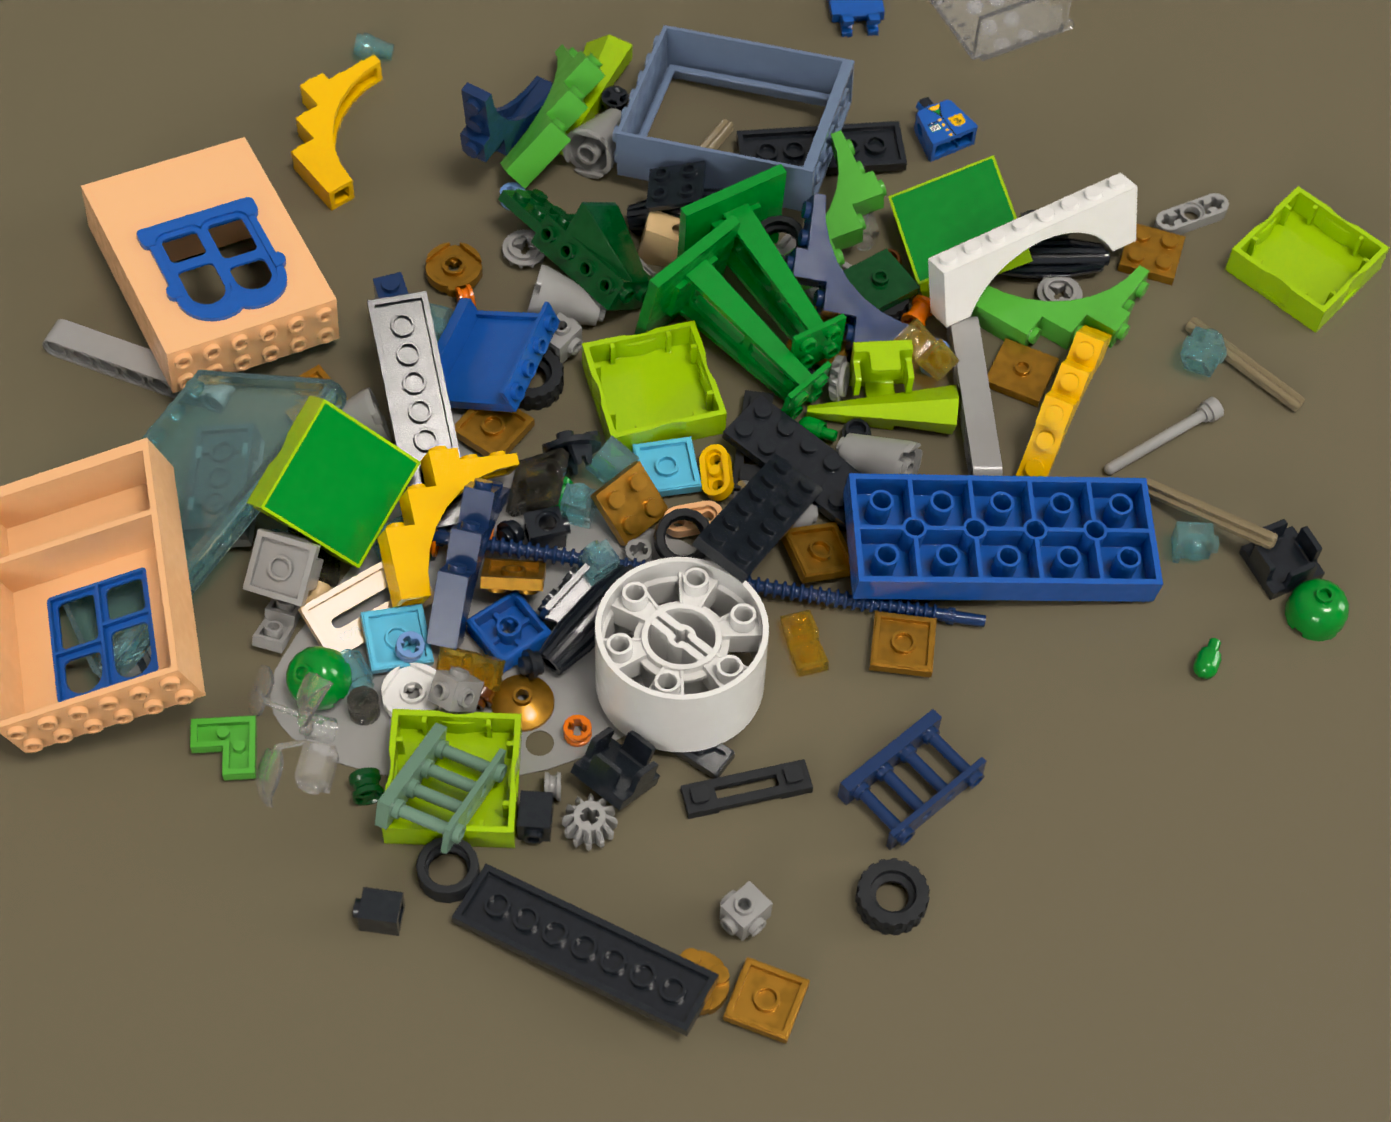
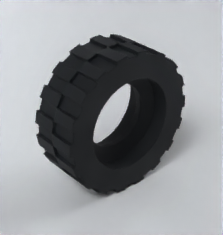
M548 349L537 368L545 373V383L536 388H527L518 409L538 411L544 407L548 408L562 394L564 385L563 364L560 363V358L553 354L552 350Z
M891 858V860L882 859L878 863H872L866 871L864 870L858 882L855 902H857L856 910L858 914L860 913L861 920L867 923L870 929L877 930L884 935L893 934L895 936L903 932L908 933L913 927H917L920 924L921 919L925 916L930 898L928 897L930 889L926 883L927 879L924 874L922 875L919 872L920 869L910 865L908 861ZM888 882L902 885L908 893L909 900L907 905L899 911H888L882 908L876 899V892L881 885Z

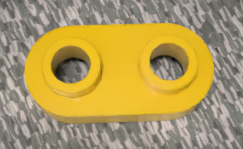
M713 444L706 447L699 457L701 484L703 491L709 499L722 501L729 497L734 489L732 462L729 453L722 445Z

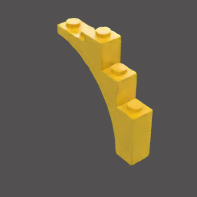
M375 55L358 62L356 65L336 74L330 79L324 73H321L300 85L302 102L309 111H305L296 117L298 136L305 144H301L291 151L293 167L331 211L355 198L353 180L341 165L335 150L336 139L342 120L352 104L366 90L382 80L381 62Z
M1087 325L1076 332L1068 356L1061 363L1052 389L1044 398L1016 476H1049L1080 401L1097 368L1103 361L1112 338L1111 334Z
M436 446L428 450L427 454L420 461L425 484L409 486L399 499L404 523L396 522L387 525L377 538L393 608L423 604L431 596L428 574L430 547L435 529L446 508L455 498L463 493L464 486L470 481H474L476 478L488 480L510 475L519 465L517 453L506 454L505 451H496L485 457L469 454L460 458L458 448L447 449L446 446Z

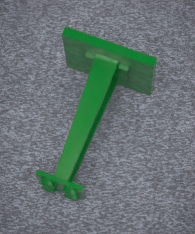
M779 164L682 207L680 210L677 258L733 214L741 223L726 266L732 270L791 340V352L808 370L815 363L825 358L831 359L841 351L846 316L842 313L830 320L822 321L774 245L778 243L779 233L769 236L761 224V221L771 216L782 215L787 171Z
M732 214L649 280L634 335L648 332L654 328L664 327L678 315H682L688 321L695 320L699 331L784 401L781 410L791 418L796 419L803 411L802 407L806 403L813 404L823 394L821 388L829 380L827 375L832 364L827 361L811 374L723 278L741 223Z

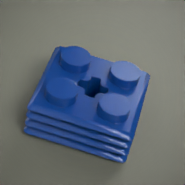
M518 590L512 591L467 619V632L501 673L518 664V658L521 657L523 650L539 651L551 634V630L538 617V614Z

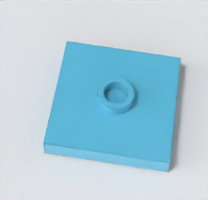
M691 436L632 444L634 461L641 462L661 497L702 491Z
M423 604L360 613L371 674L390 672L399 666L400 669L410 666V663L400 660L395 652L398 637L407 631H414L420 634L425 642L422 656L419 660L412 663H422L428 666L434 664L431 644L426 643L428 628ZM405 641L404 648L402 649L404 651L409 649L412 653H415L417 645H410L408 641Z

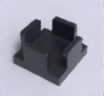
M1282 519L1262 527L1278 535L1277 542L1273 548L1266 549L1252 542L1241 546L1239 554L1270 600L1292 592L1304 581L1323 578L1325 572L1317 561L1322 547L1308 526L1302 527L1299 533H1297L1293 526L1287 528V521Z
M608 727L591 739L585 755L574 763L571 773L620 811L657 784L660 775L656 773L659 764L655 761L650 763L656 748L641 735L632 730L627 733L623 745H621L612 738L615 730Z

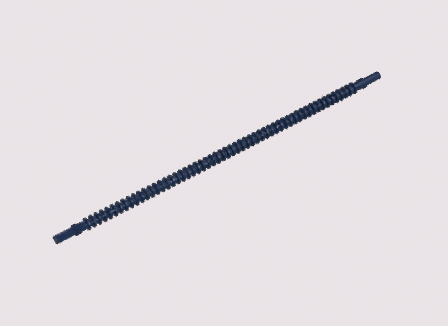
M441 528L438 531L435 530L432 542L436 541V545L440 547L448 546L451 532ZM495 536L489 539L486 551H490L491 555L494 552H498L499 556L506 553L509 558L512 555H516L517 559L525 556L526 560L532 557L535 562L538 559H543V563L551 560L553 565L556 561H559L561 566H564L565 563H569L570 567L577 564L579 569L587 563L590 566L589 570L591 567H595L596 571L603 568L606 573L609 570H614L619 565L637 567L646 563L645 559L642 562H637V558L629 561L627 556L623 560L619 558V555H616L615 558H611L610 554L603 557L601 552L598 555H593L592 551L589 554H585L584 550L577 553L574 548L571 551H567L566 547L558 550V546H554L551 549L548 544L545 547H540V543L532 546L531 542L524 545L522 540L518 543H514L513 539L506 542L504 537L498 541ZM749 576L746 579L757 594L763 593L764 597L767 594H771L772 598H776V595H779L782 600L785 597H789L790 601L797 598L800 603L803 599L807 600L808 604L811 601H816V605L824 602L826 607L831 603L834 604V608H837L838 605H842L843 609L850 606L852 611L855 608H860L861 612L864 609H868L869 613H873V610L937 618V620L945 622L947 625L959 623L984 627L986 615L956 611L954 607L942 609L937 608L936 604L933 607H929L928 603L921 606L918 601L915 604H911L910 600L902 603L901 599H898L897 602L893 601V599H853L847 590L845 593H840L839 589L836 592H831V588L824 591L821 586L818 589H814L813 585L805 588L804 584L797 587L795 582L792 585H787L786 581L783 584H779L777 579L774 583L769 582V578L761 581L760 577L753 580Z

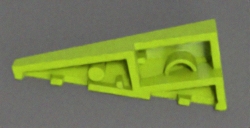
M610 34L586 43L583 53L587 57L592 53L603 64L600 69L605 74V77L583 99L588 109L566 131L567 134L594 118L602 107V92L606 88L613 86L632 61V44Z
M949 385L914 390L912 393L900 392L809 405L806 409V416L847 423L852 419H862L869 427L893 430L894 426L952 435L957 425L959 395L957 386Z

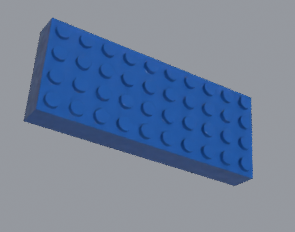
M849 473L843 490L853 599L1153 602L1163 586L1147 478Z

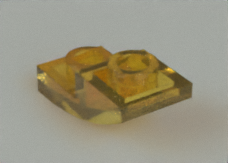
M918 318L909 323L894 338V340H912V359L936 380H941L960 361L942 339L936 340Z
M805 610L780 616L784 636L798 676L829 670V661L820 643L819 630L811 611Z
M440 646L436 670H450L452 666L463 668L469 671V674L482 680L484 686L495 692L500 691L505 660L460 648L456 650Z

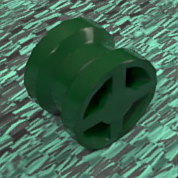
M361 768L352 772L348 777L350 786L354 788L352 798L353 803L356 805L375 804L384 793L383 787L379 785L381 774L377 768Z

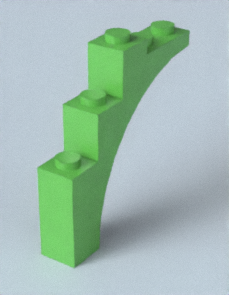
M563 44L555 51L557 72L548 97L527 131L500 162L504 170L523 188H526L571 141L566 131L588 109L583 99L605 77V74L600 69L603 64L592 53L587 57L581 50L578 52L573 47L568 50Z
M840 130L831 134V149L838 167V182L830 209L826 213V223L831 246L837 262L842 268V265L845 264V259L841 250L863 242V230L866 229L863 215L884 208V196L887 195V191L882 179L877 180L873 171L865 173L861 161L856 162L853 156L855 155L853 144L850 139H845ZM800 285L803 290L812 288L810 286Z
M1139 266L1128 278L1111 289L1090 297L1070 301L1025 299L1004 293L988 285L977 301L970 317L977 316L980 328L1003 341L1007 338L1028 346L1029 343L1035 344L1041 335L1066 350L1073 343L1076 332L1087 325L1111 334L1112 338L1108 347L1112 348L1118 339L1122 341L1129 332L1130 325L1127 323L1130 312L1135 304L1134 300L1137 297L1141 299L1149 287V283L1146 282L1149 270Z

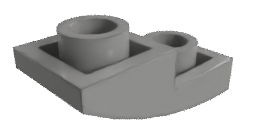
M272 598L265 608L264 620L253 634L252 646L282 653L301 617L298 611L300 606Z

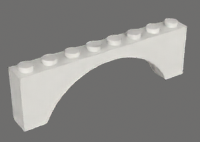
M1120 172L928 258L930 312L945 327L970 317L981 294L1003 267L1026 249L1053 236L1066 233L1091 234L1096 236L1112 251L1136 241L1138 186Z

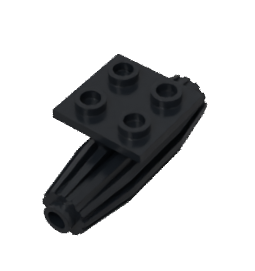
M705 161L650 169L647 199L630 204L627 208V219L631 232L643 233L649 212L661 211L680 218L682 207L722 190L723 188H704Z
M1035 210L1025 211L1020 214L1019 218ZM1070 233L1061 234L1045 239L1028 248L1033 259L1032 262L1000 274L1020 278H1046L1058 276L1075 277L1102 272L1104 266L1109 265V249H1104L1103 243L1068 238Z
M585 563L579 570L574 566L562 579V583L558 586L559 591L553 588L547 594L537 609L540 612L538 617L543 622L549 620L557 623L539 650L543 663L547 668L561 675L595 647V619L600 602L611 585L635 567L632 565L627 567L619 565L591 586L586 575L590 566Z

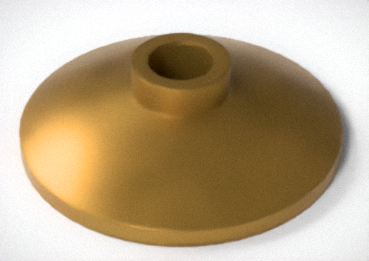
M513 675L499 683L494 690L495 696L492 700V712L522 714V732L532 731L541 727L549 720L553 713V692L549 685L538 677L530 681L526 675ZM521 695L528 696L526 700H519L517 697Z

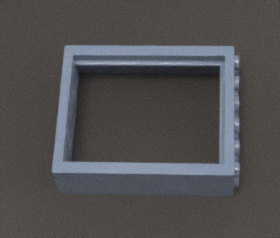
M664 25L660 35H656L654 38L652 53H648L646 56L644 71L640 70L638 74L636 89L632 88L630 92L629 105L622 110L620 125H616L613 130L612 140L616 142L614 163H617V175L649 181L650 169L705 161L704 188L725 189L781 164L787 171L783 208L801 211L804 201H807L814 193L819 194L833 155L831 134L842 131L852 104L854 60ZM672 78L825 106L803 167L648 137L647 135Z

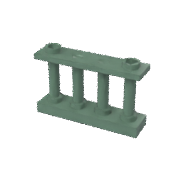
M436 722L377 801L375 825L387 830L394 819L398 820L401 817L443 834L441 853L447 855L454 843L459 844L465 834L466 825L496 782L501 783L507 771V765L504 764L506 750L500 748L491 762L450 746L449 742L446 741L447 726ZM445 757L482 772V775L476 782L435 765L437 759ZM431 777L466 791L469 794L462 802L420 784L424 778L428 779ZM417 797L455 814L447 822L407 806L406 802L409 798L414 799Z

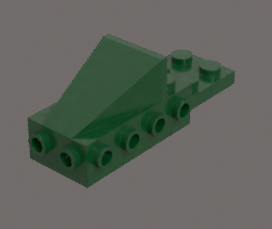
M538 189L502 191L498 200L535 232L531 243L605 309L611 311L640 309L642 307L649 280L653 277L644 270L621 210L615 202H582L575 214H567L562 208L547 200L548 196Z

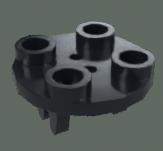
M565 430L557 433L555 440L543 444L542 451L545 459L556 462L560 475L565 476L568 473V469L570 476L574 477L578 474V465L582 463V458L584 464L589 466L592 463V454L598 452L602 445L598 431L574 435V431Z

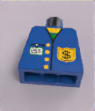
M925 97L916 104L918 112L916 113L914 131L930 162L974 145L978 128L977 124L951 100H945L934 105L929 97Z

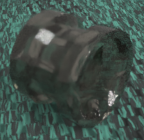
M359 686L349 693L347 706L351 720L361 726L373 724L380 716L377 692L371 687Z

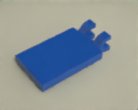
M828 0L831 21L840 22L842 37L853 36L852 25H854V21H866L868 36L879 35L878 24H880V20H884L885 14L883 0Z

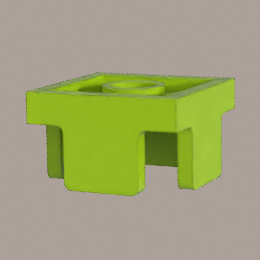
M912 340L853 342L849 386H852L853 396L860 394L861 385L864 386L865 397L895 393L894 384H904L905 393H912L914 383Z

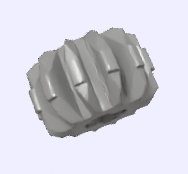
M592 794L588 796V801H583L577 796L575 805H567V815L562 817V826L566 828L564 830L565 837L567 839L574 838L573 845L576 848L585 843L586 849L590 851L592 844L596 843L602 849L605 845L604 839H613V829L617 828L618 820L613 817L615 815L614 807L606 806L604 798L595 802Z

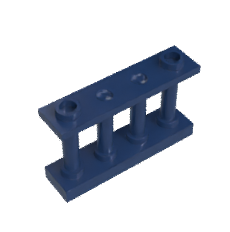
M934 709L840 782L838 798L845 805H848L854 799L857 801L861 800L891 830L886 843V847L889 850H892L898 844L903 846L908 843L915 835V830L967 787L971 789L976 787L985 776L983 772L987 761L983 757L970 766L939 735L942 717ZM924 743L926 745L931 744L960 775L947 784L916 753L917 748ZM901 761L908 763L938 793L924 803L893 772L894 767ZM876 781H885L911 807L914 813L903 822H900L870 791V786Z

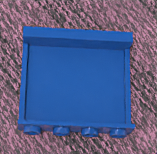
M460 298L437 343L451 408L502 412L517 411L560 322L549 302L544 303L540 313L477 310L470 298Z

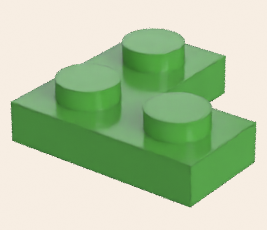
M256 715L191 719V752H223L222 776L224 780L256 779Z

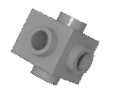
M559 312L557 317L560 322L547 350H552L553 354L560 358V363L563 364L571 355H576L580 351L583 343L582 327L575 319L568 318Z
M452 666L450 670H436L427 700L438 705V710L450 714L475 712L484 682L460 667Z
M748 881L737 892L731 890L721 900L720 924L728 934L732 936L735 934L741 941L750 934L756 936L766 926V920L771 916L773 903L751 881Z

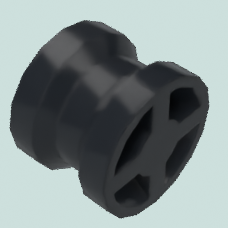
M619 86L606 88L601 96V112L603 113L611 108L622 111L624 107H628L629 95L627 91Z

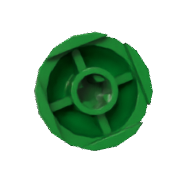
M1318 578L1304 581L1293 590L1285 604V617L1288 625L1292 629L1295 627L1302 633L1301 636L1307 640L1319 642L1331 640L1343 629L1349 615V603L1344 591L1337 584L1325 579Z
M324 646L307 647L297 653L289 662L286 671V684L291 696L299 704L315 710H328L335 707L334 704L340 698L344 699L348 694L352 682L351 668L349 663H346L341 656L343 654L340 651Z

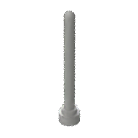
M1209 397L1202 401L1200 407L1197 408V412L1107 463L1104 466V472L1112 475L1199 423H1213L1224 416L1221 403L1215 397Z

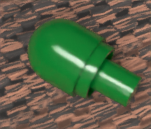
M806 416L798 422L822 441L826 439L835 442L838 431L827 428V423L821 419Z
M1210 638L1207 647H1202L1196 655L1193 670L1201 679L1214 677L1222 661V655L1219 652L1221 641L1216 638Z

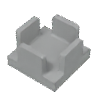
M259 528L243 590L300 607L305 606L308 592L316 589L324 561V559L318 558L321 545L312 543L313 540L289 532H273Z

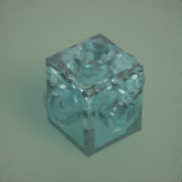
M1196 326L1191 335L1185 338L1180 352L1184 369L1211 377L1218 364L1224 361L1227 348L1225 347L1222 334L1218 331Z

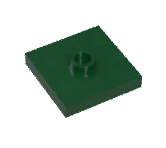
M887 248L843 271L849 282L863 298L881 312L907 300L920 291V286Z

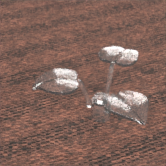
M260 665L256 679L251 687L248 700V709L251 715L260 717L265 705L295 716L297 717L299 733L305 737L302 740L276 744L273 750L267 748L264 751L257 768L256 786L261 800L268 807H273L272 799L283 771L284 759L281 751L286 748L303 745L313 746L315 740L332 743L336 737L338 729L337 719L315 714L326 693L333 685L331 681L322 678L317 673L309 672L303 678L297 694V706L299 707L297 711L275 703L269 698L274 687V675L269 666Z

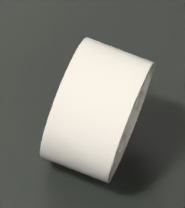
M669 557L653 560L633 568L615 581L602 598L595 619L596 692L604 713L613 725L626 736L627 733L633 730L654 745L657 750L668 752L705 750L724 743L741 732L755 716L763 698L769 623L764 604L757 592L746 580L744 583L740 582L717 563L692 557ZM629 631L634 632L633 638L627 635ZM728 652H749L753 661L748 667L737 656L728 655ZM641 674L644 686L633 681L631 678Z

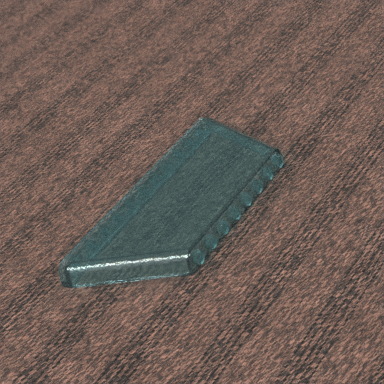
M198 370L142 437V439L148 438L174 467L191 595L196 592L260 513L259 510L246 502L268 465L281 451L287 433L308 397L311 395L323 398L343 410L347 396L338 383L331 379ZM142 580L129 582L108 591L107 599L111 620L144 609L145 600ZM90 595L63 604L79 643L83 644L95 640L98 637L94 596ZM140 624L116 632L113 635L115 665L118 673L125 677L151 647L147 624ZM100 653L86 656L92 672L101 679L102 661Z

